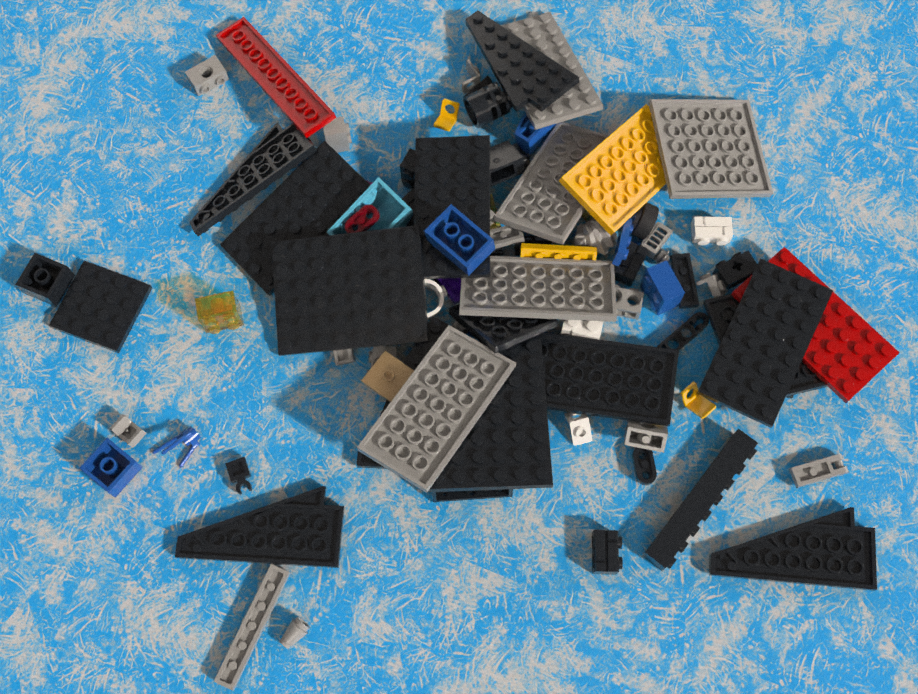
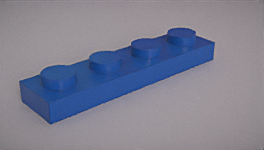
M637 212L619 229L612 260L613 265L619 266L621 261L626 260L629 249H626V247L629 246L632 236H629V234L633 231L634 223L632 221L634 222Z

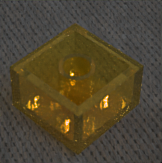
M234 291L195 299L198 320L206 333L216 334L220 330H234L244 325L241 305Z

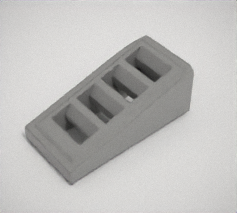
M660 222L655 224L650 234L640 244L649 250L647 253L648 257L653 260L673 233V230ZM659 228V229H661L662 231L666 232L667 234L665 235V234L661 233L660 231H658L657 229ZM654 233L658 234L663 239H660L659 237L655 236ZM651 238H653L654 240L658 241L659 244H657L656 242L652 241ZM647 243H650L651 245L655 246L656 248L654 249L653 247L649 246Z

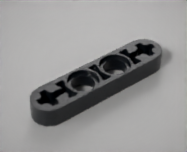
M703 312L695 313L657 347L671 349L668 346V342L675 341L678 344V348L674 350L680 351L708 326L709 318L707 314ZM697 319H702L703 323L698 324L696 328H694L693 325H695ZM688 329L691 332V336L684 337L681 331Z

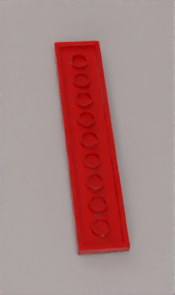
M242 17L216 34L218 41L306 138L336 119L335 113L245 17Z

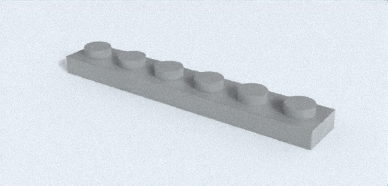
M273 564L270 565L213 682L232 691L235 690L289 578L290 572Z

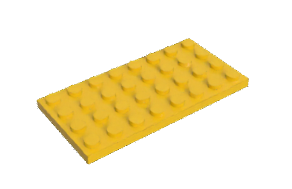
M647 104L559 179V182L610 235L614 234L666 184L651 112Z

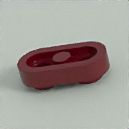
M373 205L363 206L346 221V232L367 231L379 220L380 213L378 209ZM373 213V217L369 219V214ZM358 225V230L354 231V227Z

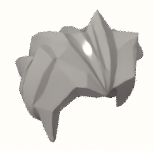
M592 218L585 222V224L577 227L573 244L574 246L597 247V255L599 253L606 255L609 247L616 245L615 240L618 237L616 232L610 235Z

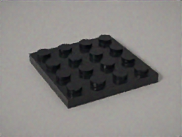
M83 261L49 326L52 329L119 353L152 290V286Z
M460 304L449 308V315L494 353H498L555 328L558 323L557 319L459 315Z

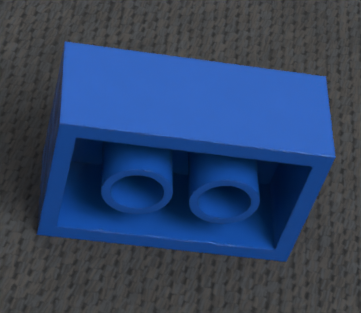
M452 204L424 230L427 241L468 276L495 250L494 239Z

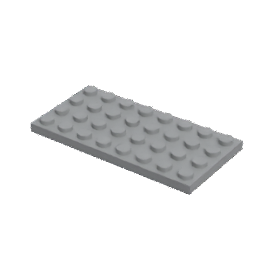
M551 12L502 25V27L579 77L578 84L542 112L530 103L523 107L535 130L603 110L600 98Z
M566 122L557 123L495 214L494 221L563 245L585 208L559 182V179L609 136Z
M490 256V277L461 278L459 315L616 322L617 307L614 265L612 261Z
M448 325L357 446V450L427 493L516 367V362L500 353L492 352L484 344Z

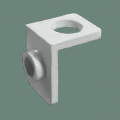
M565 413V418L570 425L573 445L591 442L592 435L589 417L586 414ZM574 415H581L580 417L572 418Z

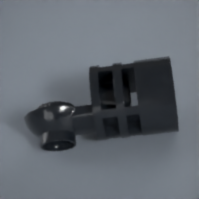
M497 82L491 83L463 97L467 114L476 128H480L510 113V108H512L505 92L501 91Z

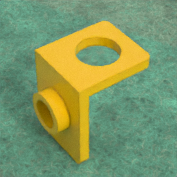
M444 98L440 115L433 126L450 131L457 121L460 103ZM452 105L455 109L454 113H448L445 106Z
M693 381L681 391L684 407L704 419L716 408V405L697 394V383ZM693 389L692 395L687 398L688 392Z

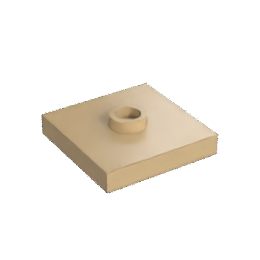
M384 351L361 381L384 399L391 402L414 370L387 351Z

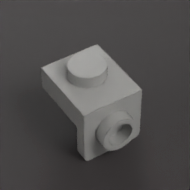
M710 272L704 274L696 282L697 286L707 282L714 298L726 294L725 284L719 279L717 273L711 275Z
M124 414L110 427L111 431L132 448L147 434Z

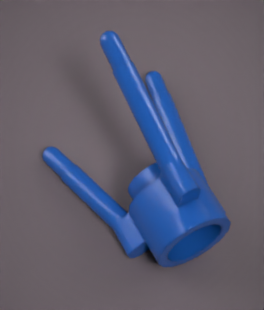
M190 426L181 434L153 450L152 453L156 454L163 450L161 453L164 455L181 442L187 447L191 444L192 446L179 464L181 468L194 449L200 445L198 440L201 436Z

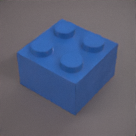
M667 260L647 268L640 284L642 292L649 298L651 309L655 310L657 315L678 307L685 293Z
M107 437L79 469L116 498L143 467Z

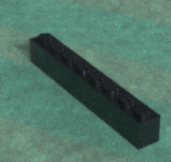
M737 429L642 556L661 571L666 567L670 569L677 560L674 558L677 552L682 553L689 544L686 542L690 535L694 537L699 531V522L701 520L705 522L712 513L709 510L713 504L717 506L723 498L721 495L724 489L728 491L735 482L732 479L735 474L740 475L746 467L743 464L747 458L751 460L757 450L754 448L758 442L740 429Z

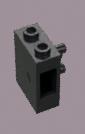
M508 140L490 147V188L525 172L524 165L526 160L524 155H520L516 146H512Z

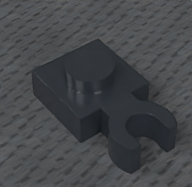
M242 457L225 463L231 482H237L236 491L238 494L242 495L241 487L247 485L248 490L252 491V485L246 480V478L251 477L246 458Z

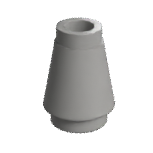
M297 617L295 620L292 619L280 643L289 649L308 634L310 626L300 617Z

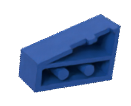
M525 112L516 129L515 141L524 152L531 155L557 124L535 130Z

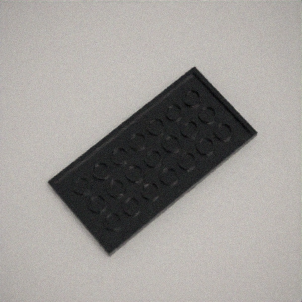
M490 135L416 138L414 226H421L425 279L490 277V255L468 276L429 243L424 233V230L452 204L490 236Z
M324 141L317 148V151L304 160L220 245L270 296L274 292L271 242L330 236L327 231L368 189L370 184Z
M760 258L697 394L771 428L833 290Z
M544 332L532 337L541 338L547 409L670 426L679 350Z

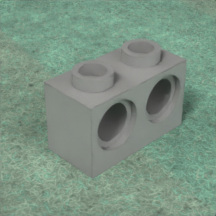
M615 285L616 299L618 300L616 301L617 316L638 320L644 292L635 288L625 289ZM628 300H633L636 305L629 304Z

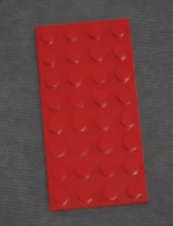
M785 247L768 261L829 288ZM752 275L731 294L739 303ZM832 292L802 362L820 380L825 382L840 399L847 403L900 352L837 294Z

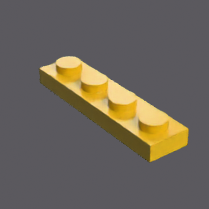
M521 243L520 257L596 260L597 247Z

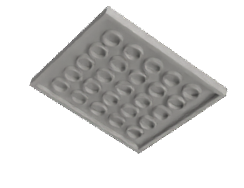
M650 100L649 108L670 199L770 197L773 194L749 100Z

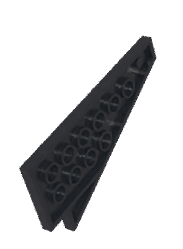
M477 10L466 18V26L516 112L527 103H530L542 112L579 83L577 75Z
M276 123L190 221L194 233L200 236L202 233L207 232L213 225L221 222L224 217L236 211L242 204L251 200L260 191L265 190L271 183L283 177L285 173L297 167L300 162L316 152L317 148L309 137L306 138L293 123L285 129H282L279 123Z
M322 486L178 536L175 558L339 568L345 507L325 505L327 488Z
M850 507L709 555V576L875 591L877 590L875 528L855 526L854 507Z

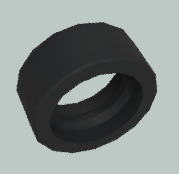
M646 202L637 211L634 222L632 221L634 228L631 234L638 238L646 239L656 223L659 208Z

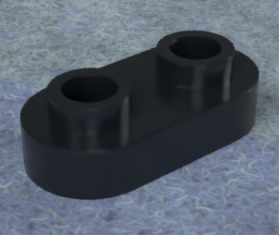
M636 447L632 453L636 479L642 485H650L657 477L652 450ZM639 454H644L645 459H640ZM642 473H647L649 478H643Z

